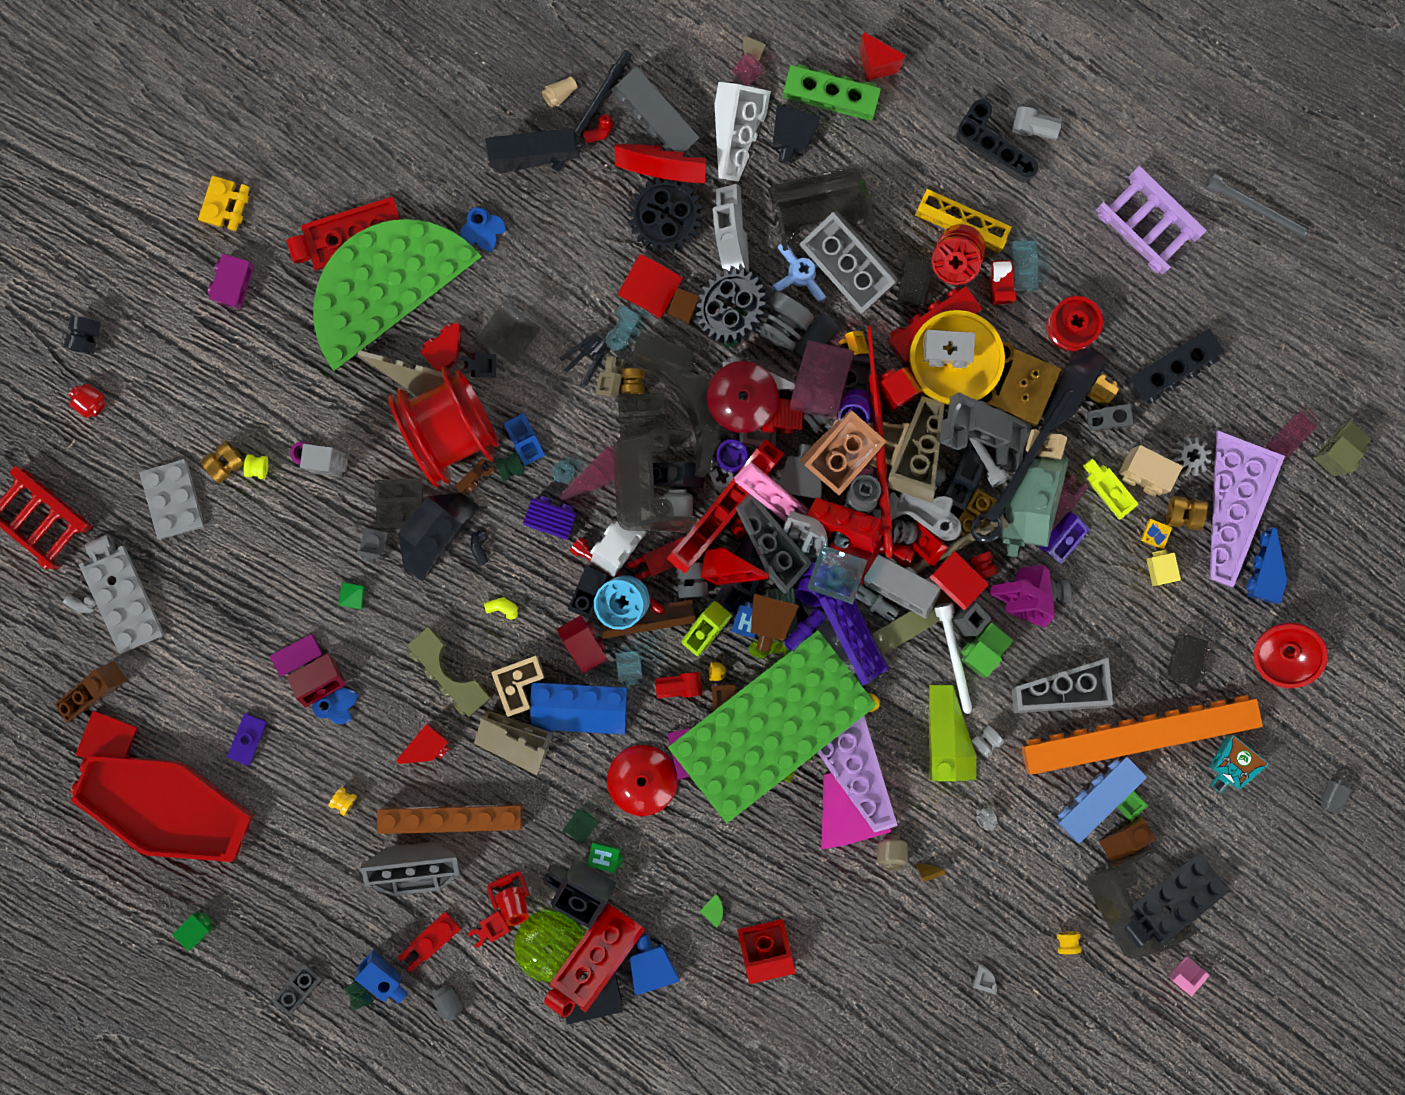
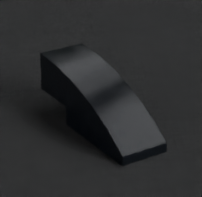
M970 440L944 493L945 497L954 500L950 512L961 516L985 466ZM983 444L990 454L992 448Z

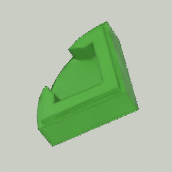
M715 893L699 911L717 928L723 917V906L719 896Z

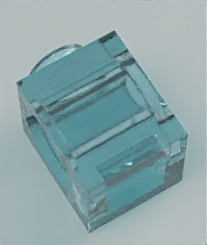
M640 650L615 653L619 682L624 681L625 686L639 684L638 679H643Z

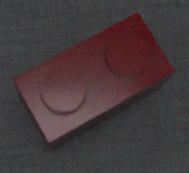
M582 615L557 628L562 642L582 673L607 660L604 650L607 649L601 637L596 638L594 636L597 633L591 621L586 623Z
M329 654L317 657L312 663L296 669L287 676L296 700L305 708L347 685L337 662Z

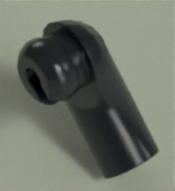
M482 529L471 534L470 550L479 566L489 561L481 544L488 539L485 531Z

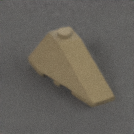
M360 350L358 352L362 359L415 396L445 382L442 372L418 365L413 368L412 365L403 361L395 360V362H391L389 358Z

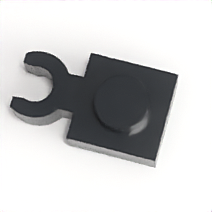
M472 353L471 359L467 356L456 357V360L463 361L465 364L464 368L460 369L463 374L471 371V377L496 378V354Z

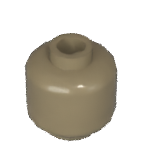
M886 835V839L879 841L877 844V862L883 866L884 870H902V866L908 863V844L906 841L900 840L899 835Z

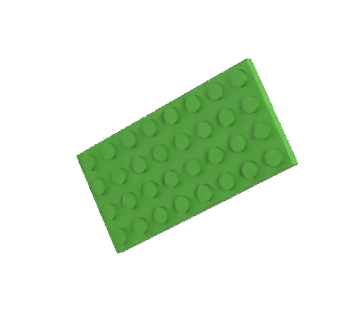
M817 630L811 637L804 640L794 652L790 651L672 743L668 749L727 824L877 705L823 635Z

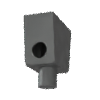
M799 444L797 457H787L778 484L792 496L814 500L816 497L821 499V479L799 461L812 446Z

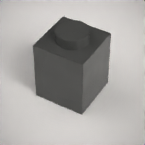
M972 602L965 610L960 606L955 613H953L952 623L963 636H978L991 618L977 602Z

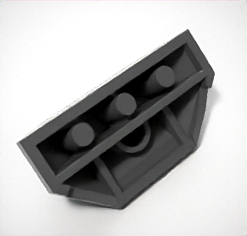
M435 842L386 847L361 865L365 887H373L380 892L393 896L439 891L450 884L454 878L460 876L457 855Z

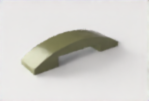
M944 591L940 592V597L934 607L939 604L952 602L954 610L958 609L954 600ZM932 608L926 619L913 611H909L872 633L881 654L884 655L939 622L940 619L936 616L935 608Z

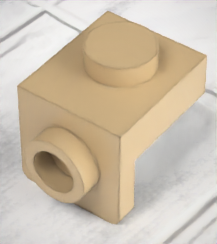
M1031 429L1026 446L1027 452L1040 433L1037 429ZM1050 434L1037 457L1061 460L1067 437L1062 434Z

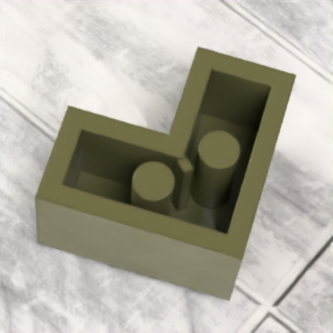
M1351 421L1345 422L1315 454L1313 459L1333 477L1341 474L1345 475L1349 472L1353 473L1361 465L1359 460L1369 449L1367 444L1372 439Z

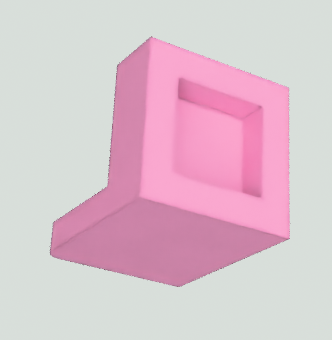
M1185 956L1168 977L1192 997L1210 974L1188 956Z

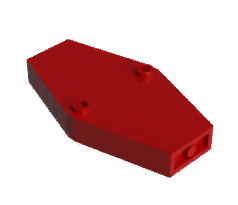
M97 754L83 759L79 771L82 773L79 780H76L72 785L70 793L73 795L70 801L137 852L147 856L233 862L237 859L254 815L188 764L173 760Z

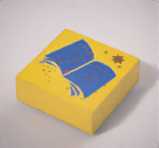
M1149 519L1140 541L1163 550L1172 527Z

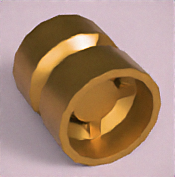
M227 440L216 447V453L210 452L200 460L201 465L218 484H221L230 477L231 470L237 471L245 462L240 453ZM224 456V458L229 462V464L225 465V463L220 459V457Z
M1173 495L1167 508L1166 524L1179 528L1185 525L1187 529L1201 531L1206 521L1207 502L1192 499L1188 502L1185 497Z

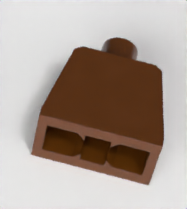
M754 594L750 633L760 635L756 649L770 652L773 639L784 640L799 605Z

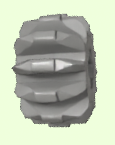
M1185 437L1183 442H1176L1178 449L1171 450V453L1177 456V458L1171 459V461L1178 462L1179 465L1183 466L1184 476H1188L1190 472L1193 476H1198L1199 471L1205 472L1207 470L1204 464L1211 463V459L1206 458V455L1211 454L1212 451H1205L1204 448L1207 446V443L1202 442L1199 445L1198 437L1193 438L1192 441L1189 437ZM1193 452L1192 456L1195 455V460L1189 461L1190 457L1187 458V454Z

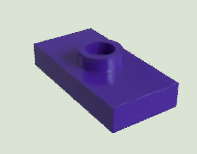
M244 713L227 758L250 766L268 721Z

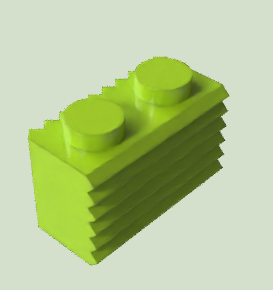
M714 601L700 615L682 639V644L693 654L700 656L732 617L731 613Z

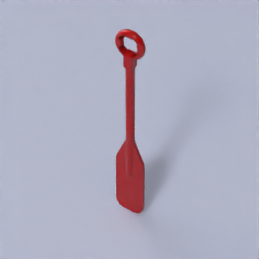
M867 325L871 365L869 385L873 429L884 438L879 378L875 373L871 325ZM883 445L876 453L878 482L881 486L880 508L885 555L891 558L894 554L885 445Z

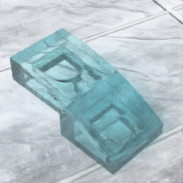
M1013 241L1011 248L1014 291L1038 290L1036 241Z

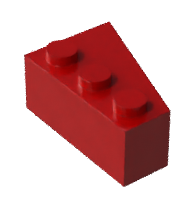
M910 366L901 368L898 371H895L893 368L880 378V399L890 414L924 393L915 379Z

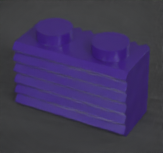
M539 496L538 499L532 498L523 525L569 541L578 515L573 512L574 507L561 503L560 507L552 505V500L543 496Z

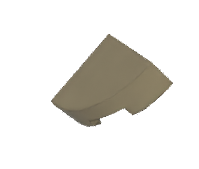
M744 36V55L748 62L757 68L766 44Z

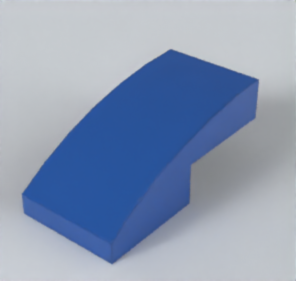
M524 412L503 422L524 466L545 456Z

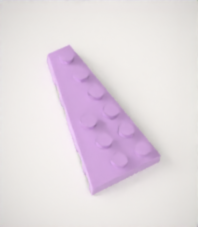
M1216 431L1209 579L1233 588L1285 456L1220 431Z
M863 716L818 751L817 754L875 833L898 825L866 719Z

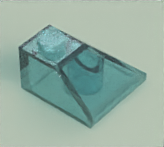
M822 545L807 589L853 604L867 560Z

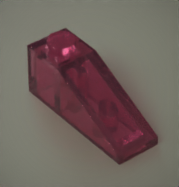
M607 446L559 498L565 502L612 485L615 481L620 483L628 475L626 470L629 466Z

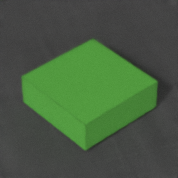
M1133 791L1117 808L1132 822L1148 804Z

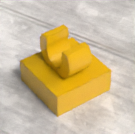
M863 331L849 332L845 334L846 339L839 341L840 345L848 344L849 350L844 352L845 354L856 356L869 354Z

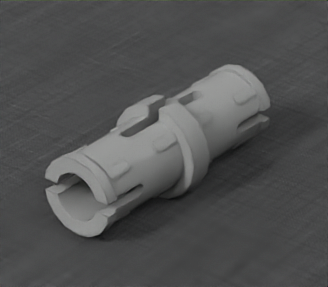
M862 584L857 587L858 589L852 595L867 605L870 611H876L889 620L890 623L895 619L894 616L896 617L899 613V610L885 602L881 595H875Z

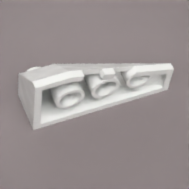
M718 82L715 100V122L719 178L739 182L749 158V147L752 141H756L758 136L756 133L760 121L764 122L767 115L771 91L740 84Z

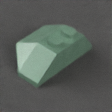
M1039 457L1035 459L1008 501L1005 514L1024 543L1048 547L1069 461L1068 458L1062 457L1061 460Z

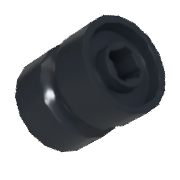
M71 315L68 329L71 332L66 335L63 348L94 355L97 344L94 337L99 335L101 322Z

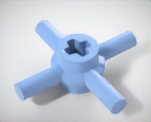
M786 242L781 243L778 249L790 263V266L788 268V276L772 285V290L780 292L791 284L799 287L807 286L819 303L825 300L826 296L814 281L816 269L819 266L813 260L811 261L807 258L798 259Z

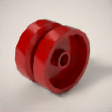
M1068 297L1057 304L1047 317L1046 330L1048 338L1054 346L1063 351L1075 352L1084 349L1095 341L1101 333L1103 326L1102 313L1096 303L1087 297ZM1074 321L1077 325L1073 326L1071 322Z

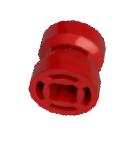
M991 551L969 559L971 566L976 569V572L983 579L999 573L997 566L993 565Z

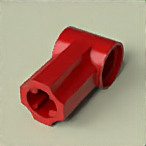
M701 672L655 678L657 699L682 696V698L702 696Z

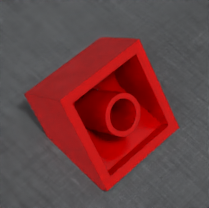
M783 919L737 929L749 984L796 974Z

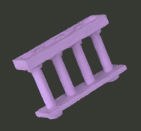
M1138 166L1128 177L1131 180V185L1109 207L1103 202L1096 211L1099 213L1098 217L1105 224L1109 223L1149 261L1148 265L1156 273L1160 272L1163 275L1171 268L1166 261L1188 239H1192L1195 242L1207 230L1143 168ZM1137 191H1142L1147 196L1148 201L1125 223L1116 212ZM1154 207H1159L1164 212V218L1141 239L1132 229ZM1171 223H1175L1181 228V234L1158 255L1149 245Z

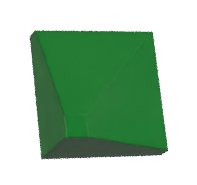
M342 582L338 606L362 610L366 586Z

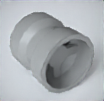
M989 725L983 730L981 736H976L971 741L986 758L993 754V750L996 747H1000L1005 743Z

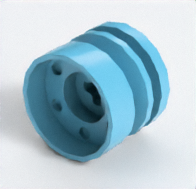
M621 575L606 582L597 591L594 598V610L597 618L605 626L612 629L623 630L633 626L646 614L650 604V595L647 587L639 579L629 575ZM623 596H626V601H629L625 606L623 601L619 600Z

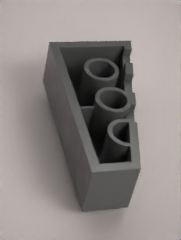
M637 66L611 89L616 98L630 110L632 116L646 127L648 134L653 139L657 138L663 144L662 149L664 151L685 152L700 138Z

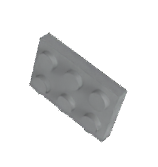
M183 459L139 472L158 540L205 527L187 460Z

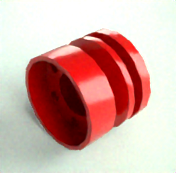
M963 224L950 226L943 231L938 238L931 260L933 270L941 280L949 284L960 285L966 284L976 277L980 271L986 250L985 241L980 232L971 226Z

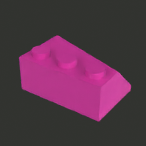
M831 772L824 774L821 850L845 846L891 832L889 828L874 833Z

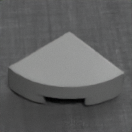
M979 964L972 987L996 995L997 984L993 974L987 967Z

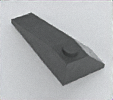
M749 493L736 507V510L766 572L785 594L812 563L762 504Z

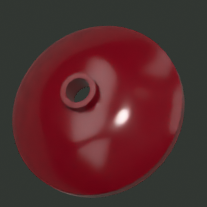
M737 361L722 367L713 376L707 391V403L713 418L722 427L737 433H748L762 428L771 420L778 406L779 393L774 378L765 368L749 361ZM740 392H746L748 398L746 400L739 399L738 395Z

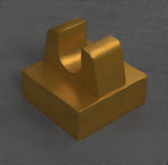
M1101 375L1097 378L1087 396L1106 407L1115 397L1119 388H1117L1115 381L1111 384L1104 380L1106 378L1105 375Z

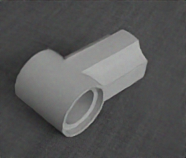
M1021 106L1017 108L1012 131L1022 136L1036 135L1056 140L1060 132L1062 119L1039 114L1033 108Z

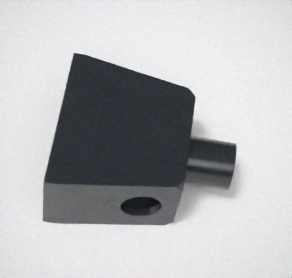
M777 105L772 147L781 150L778 158L780 163L791 165L794 154L804 156L818 127L820 116Z

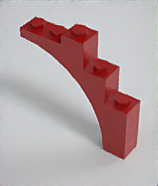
M765 439L741 470L752 462L768 475L784 453ZM733 478L702 518L670 553L667 560L686 574L737 514L736 507L749 492L736 483Z

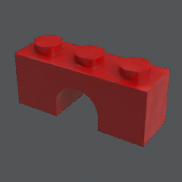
M817 497L806 515L818 520L823 525L828 538L831 539L834 531L841 532L851 540L852 546L874 553L883 536L881 519Z

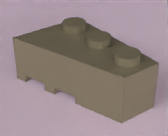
M486 710L481 718L474 744L537 775L546 758L553 732Z

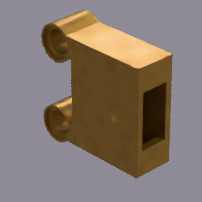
M1002 342L1004 349L1008 352V358L1005 359L1004 365L1010 363L998 393L996 394L993 388L988 393L990 401L985 403L995 409H1002L1005 413L1030 423L1032 427H1035L1039 423L1061 368L1016 350L1009 342Z

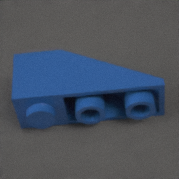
M1269 528L1260 537L1259 545H1262L1261 550L1254 558L1253 567L1255 570L1253 577L1250 576L1248 579L1246 590H1248L1247 596L1272 604H1281L1287 584V577L1277 529Z

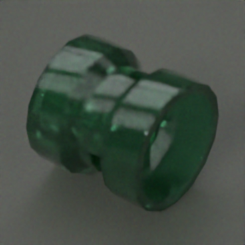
M517 452L510 454L509 458L495 460L502 481L509 480L513 475L520 476L525 474Z
M357 981L344 987L346 995L350 997L351 1001L349 1004L352 1010L362 1008L374 1002L372 994L368 993V990Z

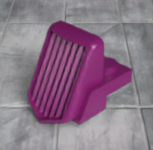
M1041 564L1020 568L1017 571L1015 582H1003L1002 584L992 585L990 594L1007 603L1006 613L1022 621L1027 620L1042 628L1046 627L1054 619L1055 611L1051 578L1047 566Z

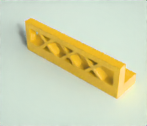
M926 189L915 216L944 229L959 224L971 226L980 232L984 238L986 248L998 253L1002 251L1012 228L1005 223L929 189ZM928 196L938 200L940 209L925 204ZM956 208L959 210L962 218L958 219L949 215L945 210ZM976 217L980 219L983 228L969 224L967 220ZM998 227L1005 231L1001 238L989 233L988 229Z

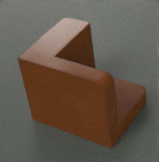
M677 288L669 307L668 315L685 321L686 325H690L696 310V304L699 302V296Z

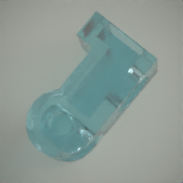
M619 305L615 312L620 318L614 330H611L606 336V343L609 349L615 352L624 350L641 320L639 314L622 305Z

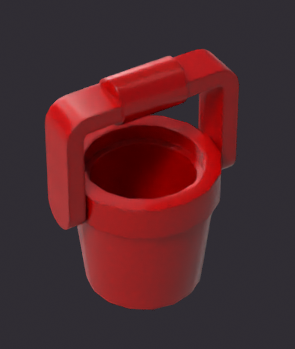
M521 872L509 873L487 885L494 910L500 909L507 925L516 926L528 920L526 896L530 895ZM520 879L522 887H511L501 891L496 897L494 896V889L501 888Z

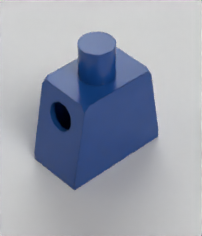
M649 934L640 936L636 942L639 951L630 954L635 995L679 982V975L663 944L652 946Z
M372 950L357 966L355 980L381 1001H386L390 996L399 1004L407 996L408 992L400 986L401 975L376 951Z

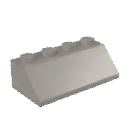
M832 212L799 244L861 314L900 282L896 275L839 212Z

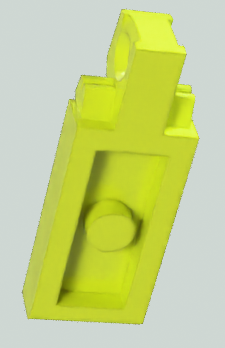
M1093 459L1083 465L1090 475L1087 477V480L1090 482L1089 484L1119 520L1139 505L1110 468L1107 469L1104 465L1099 467Z

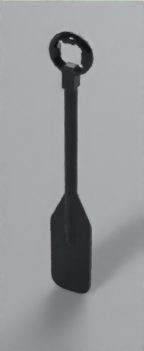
M1089 348L1078 350L1050 394L1045 408L1042 430L997 503H994L989 512L981 513L972 521L970 530L975 540L981 543H991L1001 535L1003 523L1000 517L1005 511V506L1050 433L1075 415L1105 367L1106 360L1103 354ZM985 518L994 523L998 522V527L994 528L990 537L975 532V529L979 528V525L982 523L981 520Z

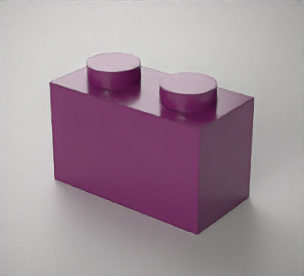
M222 254L221 259H218L215 264V279L210 282L208 287L209 299L215 303L241 310L254 265L249 261Z

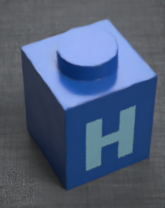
M745 602L744 606L739 605L731 632L754 639L755 634L750 633L752 603Z

